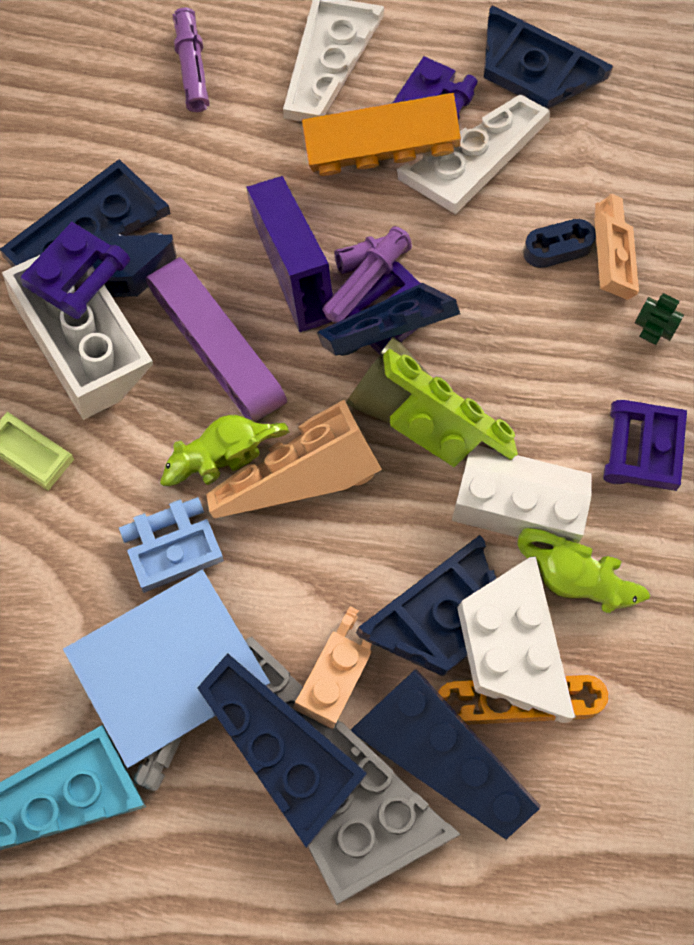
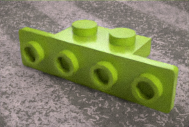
M388 349L383 354L386 377L412 394L390 416L392 428L452 467L461 462L481 441L510 460L518 455L514 440L515 433L505 421L501 419L494 420L484 413L477 402L470 398L463 399L453 392L445 380L440 377L433 378L422 371L417 362L410 356L405 354L400 356L391 349Z

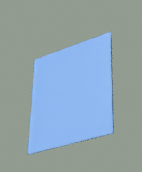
M203 569L63 649L127 768L216 716L197 687L227 653L265 686L270 684V681Z

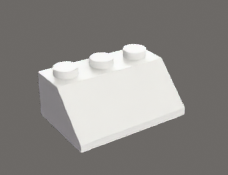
M477 445L467 457L452 521L517 538L522 530L534 528L547 531L579 544L584 535L592 496L591 473L518 455L510 460L494 449ZM537 542V543H541V544H545V545H549V546H553V547H554V545H551V544H548V543Z

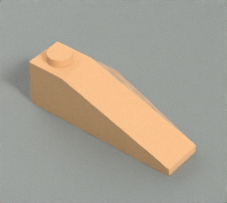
M342 400L308 419L298 427L302 434L285 445L278 441L268 449L270 453L260 465L250 464L244 466L206 494L209 512L215 519L343 491L353 485L359 486L371 480L374 474L382 470L346 401Z

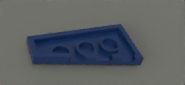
M118 159L1 247L0 252L3 258L12 267H15L41 255L71 222H74L96 237L109 234L125 236L170 215V208L162 198Z
M227 653L197 689L307 848L362 782L367 773Z
M417 669L412 671L350 729L357 737L505 840L541 807Z

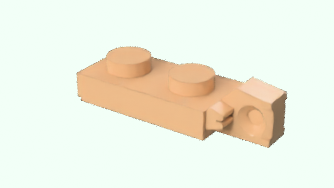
M610 194L609 197L595 204L594 221L600 289L629 300L638 295L639 292L633 226L625 223L623 199Z

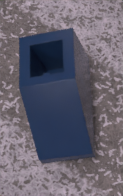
M153 232L146 235L124 236L121 234H109L98 237L109 245L119 246L130 257V263L122 271L117 270L104 284L112 297H138L149 287L146 282V276L177 259L172 234L163 235ZM98 259L92 265L93 268L96 269L103 261Z

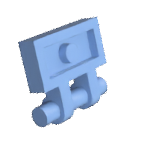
M198 497L183 503L181 499L169 503L170 508L147 517L143 513L133 517L134 522L119 527L124 543L140 537L143 544L127 550L143 593L224 561L208 519L192 525L189 518L204 513ZM177 524L179 530L155 539L153 532Z

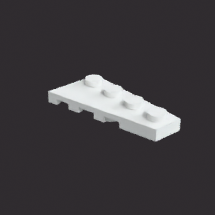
M350 0L312 1L283 108L285 119L302 121V119L326 115L384 17V6Z
M520 94L482 117V123L472 129H462L460 131L461 144L460 147L454 148V153L437 157L432 156L431 152L423 153V159L412 166L406 163L397 169L398 180L452 213L457 214L549 122L550 110Z

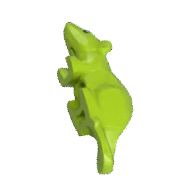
M239 415L220 417L204 431L200 438L188 445H185L182 441L174 443V452L166 462L160 484L163 486H174L186 480L194 473H200L206 485L212 484L220 477L218 468L227 465L230 466L232 471L242 468L260 455L257 448L260 442L265 439L287 435L290 433L286 423H255Z
M524 529L518 537L517 545L520 552L527 558L536 557L545 585L558 596L589 598L601 602L602 610L606 613H611L619 608L632 607L650 599V593L645 587L631 581L621 580L615 575L614 570L619 569L622 563L617 558L606 556L602 557L599 561L594 560L591 557L592 548L568 541L563 537H558L539 529ZM532 542H544L554 545L552 549L538 548Z

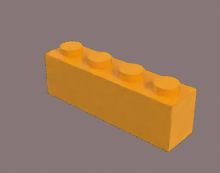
M454 93L302 119L309 166L312 172L319 171L320 176L341 173V167L356 165L357 169L374 168L379 166L380 160L391 158L394 159V163L409 162L416 159V154L431 152V155L434 157L445 156L454 153V148L460 147L461 144Z

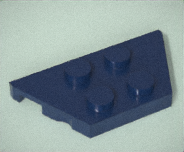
M493 5L490 7L483 78L516 95L521 94L549 109L610 77L613 65Z
M477 536L360 625L356 631L359 638L443 677L460 664L468 655L457 607L464 599L496 579L494 570L490 571L484 554L486 544L482 536Z

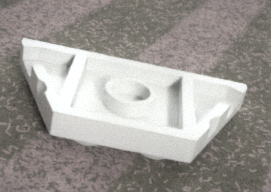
M529 557L464 599L457 607L473 684L477 693L494 699H506L513 706L527 711L535 708L556 716L555 721L569 723L575 718L537 560L536 557Z

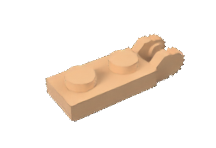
M351 606L346 612L337 632H332L292 708L332 730L372 653L370 650L372 643L363 640L361 645L346 638L348 631L353 628L358 618L357 613L359 610Z

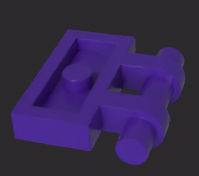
M423 56L392 103L454 93L459 120L460 110L463 106L469 105L475 95L474 89L478 84V80L469 74L465 76L462 82L453 83L456 70Z

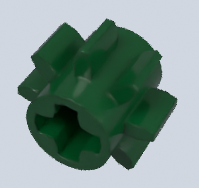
M662 293L658 301L648 297L634 323L643 328L639 337L654 345L658 343L660 337L671 341L685 315L676 310L680 301L665 293Z

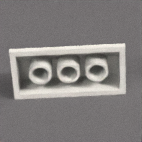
M36 256L2 272L11 301L80 416L85 420L119 403L150 369L153 361L105 285L86 304L87 311L80 319H74L22 286L20 276L39 257ZM93 266L88 269L68 293L74 294L95 270Z

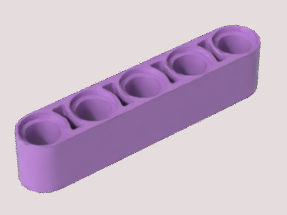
M181 257L145 277L156 300L245 418L257 423L287 403L286 395L280 384Z

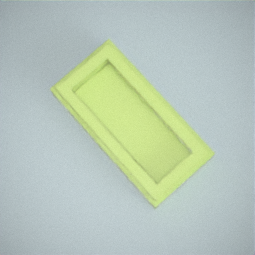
M6 412L0 419V459L49 491L73 462L72 454L9 412Z

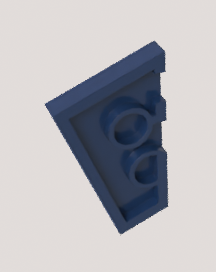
M421 283L318 331L317 334L325 349L335 356H344L358 351L361 347L460 315L461 313L455 298Z

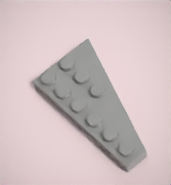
M252 636L245 639L270 681V684L266 686L293 708L303 686ZM296 711L367 773L362 782L308 846L337 905L460 835L458 831L433 811L420 795L414 793L394 774L393 770L345 724L337 720L332 730Z

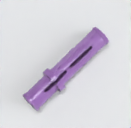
M186 7L179 8L172 15L177 36L174 40V47L181 63L186 108L191 112H202L210 105L201 58L203 42L201 36L198 35L194 10Z

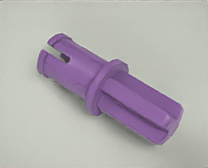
M405 231L398 240H402L408 232ZM372 236L366 237L364 242L335 250V262L341 274L357 269L366 259L365 254L368 249H375L384 237L374 240ZM412 243L408 248H406L402 252V254L412 249Z

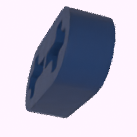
M572 219L537 228L527 235L523 249L524 258L527 263L537 268H545L583 258L592 250L596 238L595 228L591 223L583 219ZM575 234L578 239L584 238L583 243H579L575 238L570 239L571 235ZM540 243L542 248H548L547 253H543L540 248H535V244Z

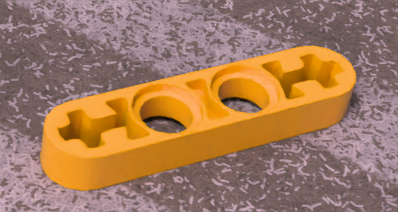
M590 675L565 676L570 695L579 694L583 686L588 688L589 694H596L598 698L591 703L590 708L586 707L584 700H571L575 715L574 719L595 717L605 708L609 694L607 687L600 679ZM473 680L453 681L443 685L438 693L445 701L448 700L452 692L457 693L458 700L467 701L473 699L475 688ZM479 694L478 707L481 714L473 713L475 705L462 706L458 714L467 725L554 721L556 718L554 715L535 708L527 711L512 704L508 711L496 713L488 707L486 702L487 696Z

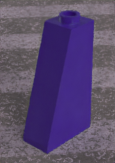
M279 176L247 186V195L253 221L299 333L331 323L332 321H329L323 312L324 305L333 296L329 263L283 176Z

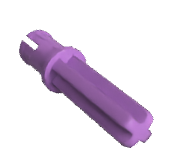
M396 226L392 227L375 249H368L365 254L366 259L324 305L323 312L329 321L337 323L345 319L381 276L392 271V264L412 243L408 234L402 240H398L405 232L403 229Z

